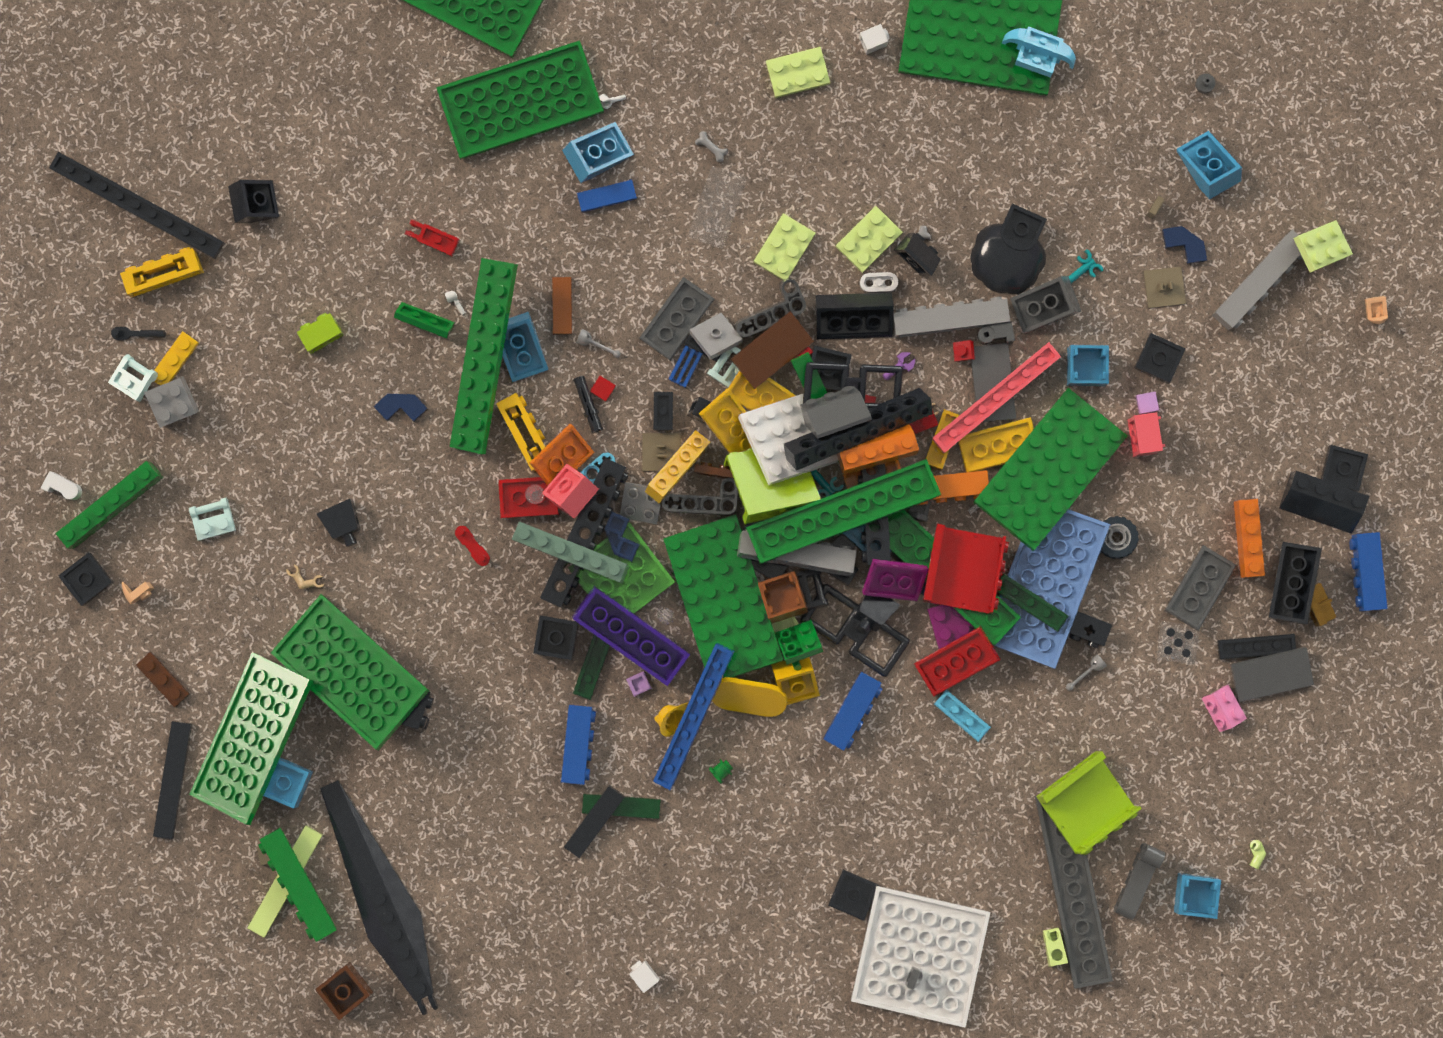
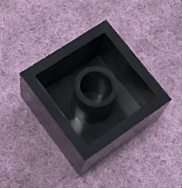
M814 346L812 360L813 362L845 363L850 365L852 354ZM817 370L826 391L833 393L840 391L841 371Z
M540 615L533 654L573 660L579 623Z

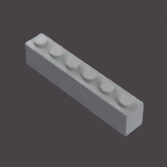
M1293 229L1285 235L1212 314L1228 331L1233 327L1237 329L1243 323L1241 318L1245 314L1250 315L1255 310L1256 306L1254 304L1258 300L1262 302L1268 296L1269 292L1267 290L1271 286L1275 288L1282 280L1280 276L1284 272L1287 274L1295 266L1292 263L1296 259L1300 260L1303 258L1293 239L1298 236Z
M1002 297L990 298L991 301L983 302V299L972 300V303L969 304L959 301L954 302L953 306L936 304L934 308L926 309V306L915 307V310L907 311V308L897 309L896 313H893L895 338L1007 323L1010 322L1007 299H1002Z
M743 530L740 534L737 557L758 560L748 532ZM822 542L821 544L815 543L768 562L850 577L854 572L856 550H851L849 546L833 547L831 543Z

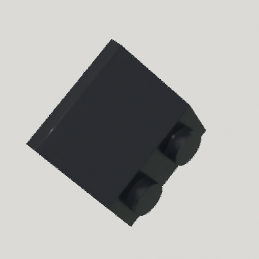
M239 180L228 186L235 223H253L279 217L273 180Z
M908 233L894 251L920 276H932L941 260L937 256L938 252L932 246L928 247L924 243L925 239L919 233Z

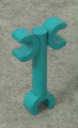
M1087 249L1084 251L1087 254L1086 260L1080 256L1077 257L1078 262L1083 265L1068 276L1071 284L1088 270L1092 278L1096 276L1093 273V268H1098L1100 272L1104 270L1102 265L1096 264L1094 259L1091 258L1092 254Z
M817 470L810 471L812 477L823 488L818 490L819 494L824 493L827 497L835 491H840L844 486L842 484L840 487H834L833 482L836 481L837 477H833L829 484Z

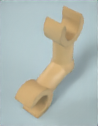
M294 565L296 568L295 574H291L286 569L287 574L294 578L298 587L302 590L315 586L318 588L325 586L324 584L317 585L316 583L317 579L323 578L321 575L304 581L297 565Z

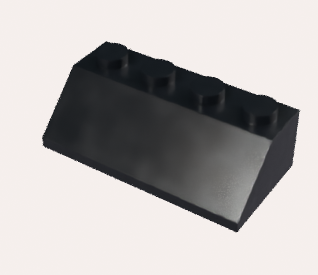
M892 292L816 295L817 340L893 337L894 304Z
M1294 471L1290 473L1279 509L1352 534L1364 514L1369 496L1311 475Z
M1288 542L1282 543L1269 612L1270 619L1308 625L1322 548Z

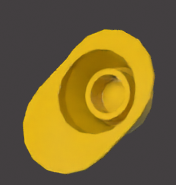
M688 703L679 706H664L659 714L655 716L654 719L660 726L663 736L670 737L675 734Z

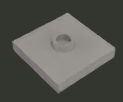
M722 313L689 330L690 335L710 360L736 347L743 341Z

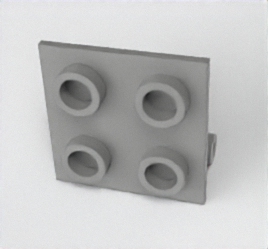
M625 482L620 515L631 520L657 524L661 503L659 504L645 492L646 485Z

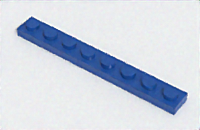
M719 643L715 644L653 782L668 790L673 788L735 651Z

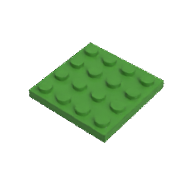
M629 522L622 537L640 544L633 562L614 555L608 537L594 549L595 552L629 565L623 583H618L586 569L580 571L578 578H580L579 584L587 594L595 585L635 614L673 585L675 581ZM573 564L568 567L571 573L574 572Z

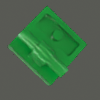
M812 620L775 632L787 665L792 663L794 670L801 669L799 660L823 652Z

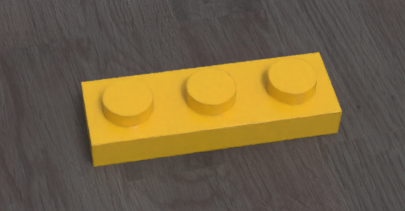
M182 331L154 371L158 373L155 382L160 386L171 382L199 342Z
M944 409L934 436L955 420L959 414ZM932 440L925 459H927L929 466L942 470L949 450L943 454Z

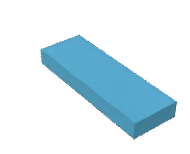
M945 690L934 703L936 707L977 742L991 728L948 690Z

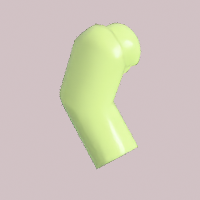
M1253 840L1250 843V848L1254 857L1250 866L1259 869L1266 856V852L1259 840Z

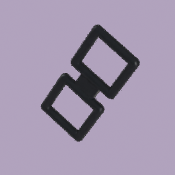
M806 363L803 404L811 399L813 370L841 371L840 391L844 387L854 386L860 391L864 402L867 372L895 373L893 398L901 395L903 368L901 366L862 364L859 377H849L850 367L845 363ZM865 403V404H866L867 408L869 409V408L874 407V406H876V405H879V404H881V403Z
M824 584V594H830L851 608L852 612L836 635L811 619L817 608L804 613L801 621L804 623L812 620L816 632L836 645L846 635L855 641L849 649L850 655L881 676H888L910 643L909 638L884 623L880 629L897 639L900 644L883 668L858 651L872 630L869 629L867 634L857 630L860 621L855 619L854 615L858 604L829 584ZM817 595L815 596V598L813 599V601H817V600H818Z

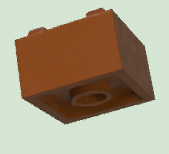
M795 571L758 583L768 619L772 624L808 612Z

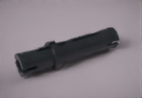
M585 376L574 378L573 381L585 411L584 417L588 420L591 432L597 433L602 431L603 427L598 417L599 411L595 409Z

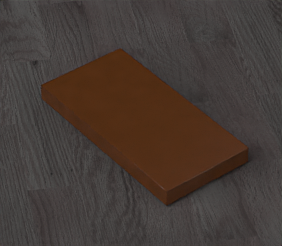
M789 311L730 360L752 388L756 389L814 341L792 312Z

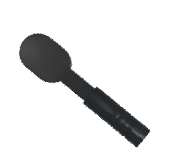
M115 327L111 330V335L116 340H128L131 336L165 338L166 332L165 330L131 331L127 327Z

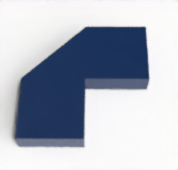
M1178 226L1162 230L1165 249L1184 246L1187 264L1207 261L1204 241L1186 228Z
M386 394L374 405V408L387 421L400 409L413 422L428 410L414 394Z
M611 512L604 530L614 555L633 562L640 544L622 537L630 519Z

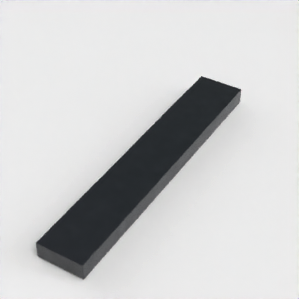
M171 722L153 837L174 839L192 724Z

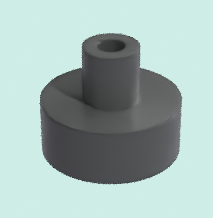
M1202 74L1197 78L1195 87L1200 93L1207 94L1215 87V79L1210 74Z

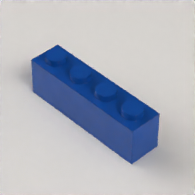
M1380 532L1354 534L1352 539L1349 540V546L1353 550L1354 558L1351 559V565L1355 569L1356 577L1353 578L1354 588H1357L1358 594L1355 597L1356 607L1359 608V611L1388 609Z
M860 672L823 739L843 751L845 748L849 749L854 741L852 735L855 731L859 732L864 723L861 719L864 714L868 715L873 705L870 703L874 697L878 698L883 689L880 687L882 683Z
M569 705L561 777L562 783L584 785L586 780L589 781L590 769H587V762L592 759V750L589 749V742H593L594 730H591V722L595 723L596 711H593V707Z

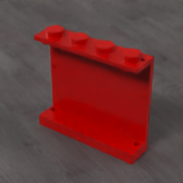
M937 524L923 602L992 614L993 610H997L999 603L996 593L1001 590L1002 580L999 579L1000 572H1004L1006 561L1002 560L1003 553H1007L1009 542H1006V536L1002 538L946 528L945 525Z

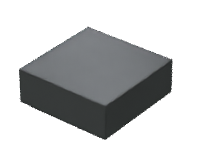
M911 967L905 982L907 988L914 990L921 973L916 967Z

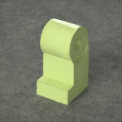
M1059 928L1043 930L1048 966L1068 963Z

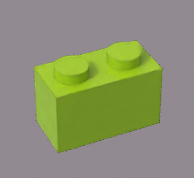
M321 314L316 318L317 321L311 324L306 323L297 331L310 354L344 336L332 314Z

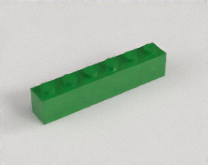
M145 461L55 534L66 548L74 550L164 477L153 463Z
M281 827L260 838L259 841L261 843L258 846L263 855L267 853L270 859L267 862L271 870L277 871L279 875L277 881L281 888L286 887L289 893L286 897L291 906L295 904L298 912H296V915L301 923L305 922L308 928L305 931L310 940L314 938L315 942L335 932L337 928Z

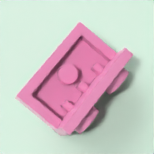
M1229 684L1202 698L1219 732L1231 729L1247 719Z

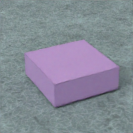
M1156 392L1136 395L1139 414L1159 411Z
M644 671L626 679L634 697L652 689Z

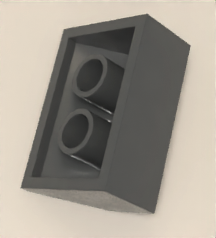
M854 386L844 387L841 391L835 393H827L824 397L818 399H809L806 403L800 405L805 426L817 439L872 420L860 391Z

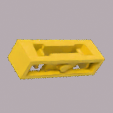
M187 247L179 250L180 253L163 255L160 260H148L142 266L126 268L125 272L120 273L127 295L135 297L204 273L197 251ZM177 265L182 270L179 272L174 270L148 280L143 276L144 274L151 275Z
M514 393L497 402L496 405L531 471L535 472V469L529 463L532 460L527 451L529 447L514 420L511 421L507 411H510L515 419L520 416L516 410L519 407L523 414L521 417L535 444H539L541 450L545 448L543 443L545 437L540 429L536 430L534 426L536 420L531 412L527 413L525 407L528 405L523 396L519 397L517 393ZM535 446L530 449L535 458L539 454L537 447Z
M695 430L648 484L645 492L660 504L705 452L710 441Z

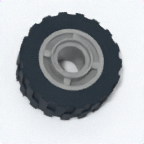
M1109 517L1103 521L1111 526L1101 553L1111 559H1122L1129 556L1137 547L1139 541L1137 527L1132 524L1131 520H1127L1125 517ZM1112 534H1121L1122 541L1119 543L1114 542Z

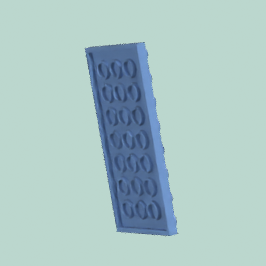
M1068 509L1034 551L1020 542L1008 577L1052 604L1069 617L1060 631L1057 632L1000 595L999 598L1021 618L1001 638L995 647L1056 669L1111 526L1110 524Z

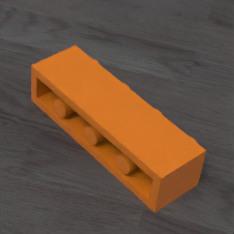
M987 470L934 476L941 496L931 500H935L937 504L946 503L947 499L954 498L955 501H965L966 497L973 496L976 499L989 484ZM928 501L923 502V503L918 504V505H927V504H928Z
M1258 499L1235 501L1234 511L1240 578L1265 576Z

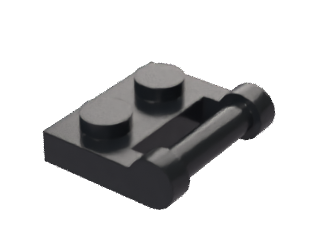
M805 570L796 573L808 610L828 606V599L825 598L820 577L822 573L815 570ZM808 577H813L817 601H812Z

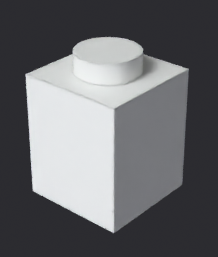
M881 24L860 32L859 35L866 55L886 47L890 39L886 28L883 29Z
M639 960L630 967L632 971L629 975L643 993L659 982L660 978L646 960L642 963Z

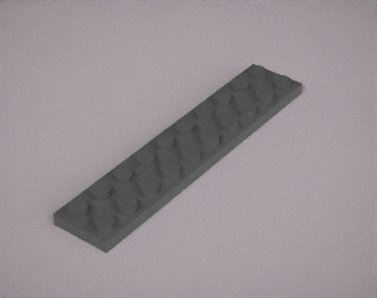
M1034 796L1073 987L1077 989L1112 982L1113 979L1087 854L1074 853L1037 797Z

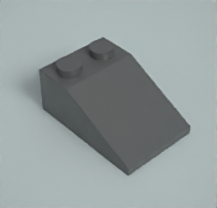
M1060 276L1010 298L1024 334L1082 312L1068 276Z

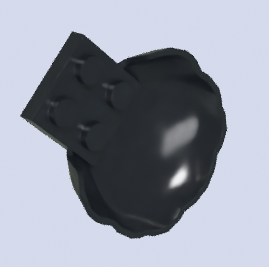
M1012 203L1003 224L986 226L978 233L975 246L970 255L973 275L991 291L1018 295L1033 286L1046 264V253L1038 238L1047 219Z

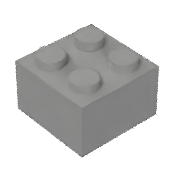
M184 376L144 392L160 428L199 412Z

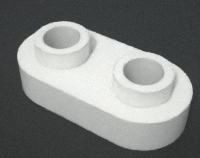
M891 272L866 273L860 280V288L866 293L892 292L898 285L897 276ZM890 280L892 285L886 286L885 281ZM866 281H872L873 285L868 287Z

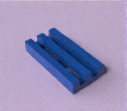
M685 345L668 380L686 388L703 354ZM687 351L690 352L678 378L675 379L674 376L676 375ZM693 355H696L697 357L684 383L681 382Z

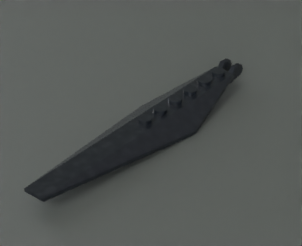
M337 780L320 788L367 937L414 1001H417L422 1015H426L427 1008L422 998L428 996L430 1005L434 1010L438 1009V1004L433 995L434 991L421 912L340 782Z

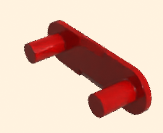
M466 526L457 527L455 530L457 539L462 545H465L478 565H487L490 561V556L485 549L478 544Z

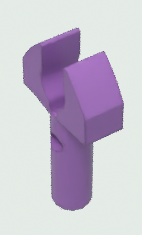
M902 352L897 356L898 363L894 366H901L909 372L914 367L915 359L909 364H902L904 358L911 354L909 352ZM884 373L883 378L889 380L895 373Z

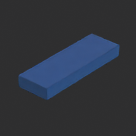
M632 180L577 193L581 212L637 199Z

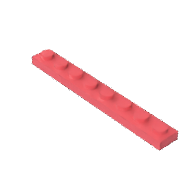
M1048 342L932 438L934 443L944 454L1061 357L1059 353Z

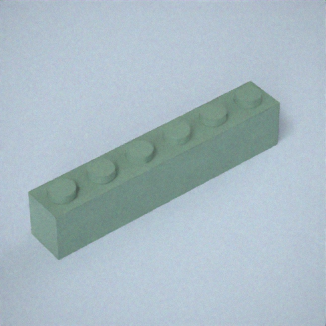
M520 521L512 537V540L621 584L629 569V565Z

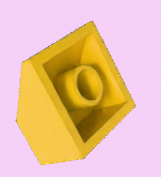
M809 657L799 660L801 664L800 670H794L792 663L787 665L785 661L771 665L777 686L787 695V705L820 696Z

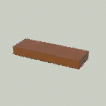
M552 277L553 335L572 334V278Z

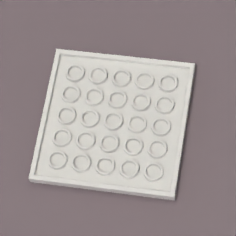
M876 886L851 1001L965 1028L990 912ZM911 967H916L921 971L914 990L907 988L905 985Z

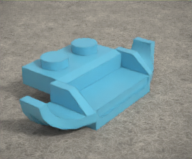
M1031 27L1011 30L1005 34L1002 41L1004 45L1009 42L1017 44L1016 49L1019 50L1015 65L1050 78L1055 64H1059L1060 60L1067 62L1071 69H1073L1076 60L1073 50L1063 42L1064 39Z

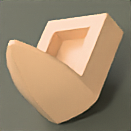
M1379 296L1365 299L1367 319L1378 325L1384 323L1388 319L1386 297Z
M124 582L121 583L123 593L130 604H134L140 599L142 601L147 599L152 594L150 591L154 589L150 582H144L134 591Z

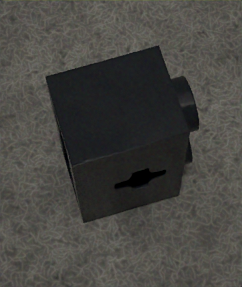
M1077 612L1069 638L1079 642L1081 639L1088 641L1087 645L1098 649L1099 646H1105L1112 624ZM1090 626V630H1092L1093 632L1091 634L1086 635L1087 632L1084 630V628Z

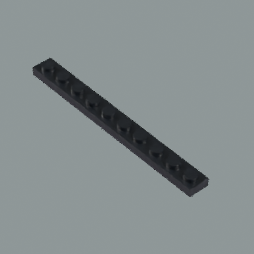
M60 152L56 154L49 166V169L214 259L217 258L225 244L218 238Z

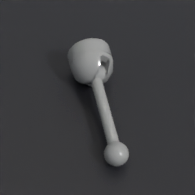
M581 330L576 343L583 346L591 343L612 353L615 358L620 357V351H614L592 340L591 334L588 331Z
M1098 654L1092 658L1090 662L1091 667L1072 683L1066 685L1068 691L1073 690L1074 685L1091 671H1101L1107 667V664Z

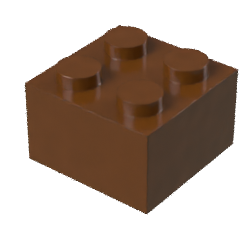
M351 962L347 963L315 989L338 1020L342 1019L373 993Z

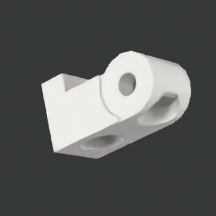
M49 471L41 486V489L51 493L55 489L61 492L63 497L70 500H77L82 495V489L78 484Z

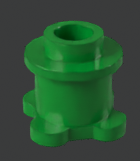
M720 759V763L713 768L710 767L709 770L717 781L722 784L724 778L729 774L732 775L731 770L733 767L727 760L723 762Z

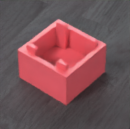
M1157 412L1134 415L1127 420L1133 457L1153 455L1163 451L1165 444H1162L1158 421L1161 419V416H1158Z
M566 464L542 494L559 509L575 518L599 489L586 476Z

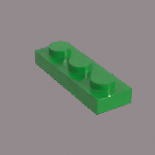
M401 302L394 314L395 319L444 338H448L455 324L453 321Z

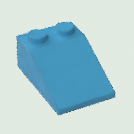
M616 122L570 141L562 150L580 183L596 177L634 155Z
M1209 131L1177 148V153L1189 173L1208 199L1241 182L1242 167Z
M529 312L511 317L508 320L502 356L512 382L548 370Z

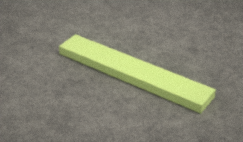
M307 825L292 848L303 868H305L323 834ZM279 875L275 878L248 926V929L262 937H266L287 899L286 895L289 894L286 887L282 889L278 883L277 878H279Z

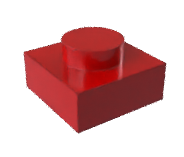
M967 340L953 343L955 362L975 360L974 341Z

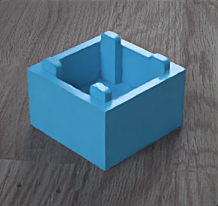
M1070 345L1067 348V386H1106L1109 384V345Z
M280 758L263 796L293 809L297 808L313 771Z
M1178 873L1174 912L1180 915L1217 919L1221 879Z

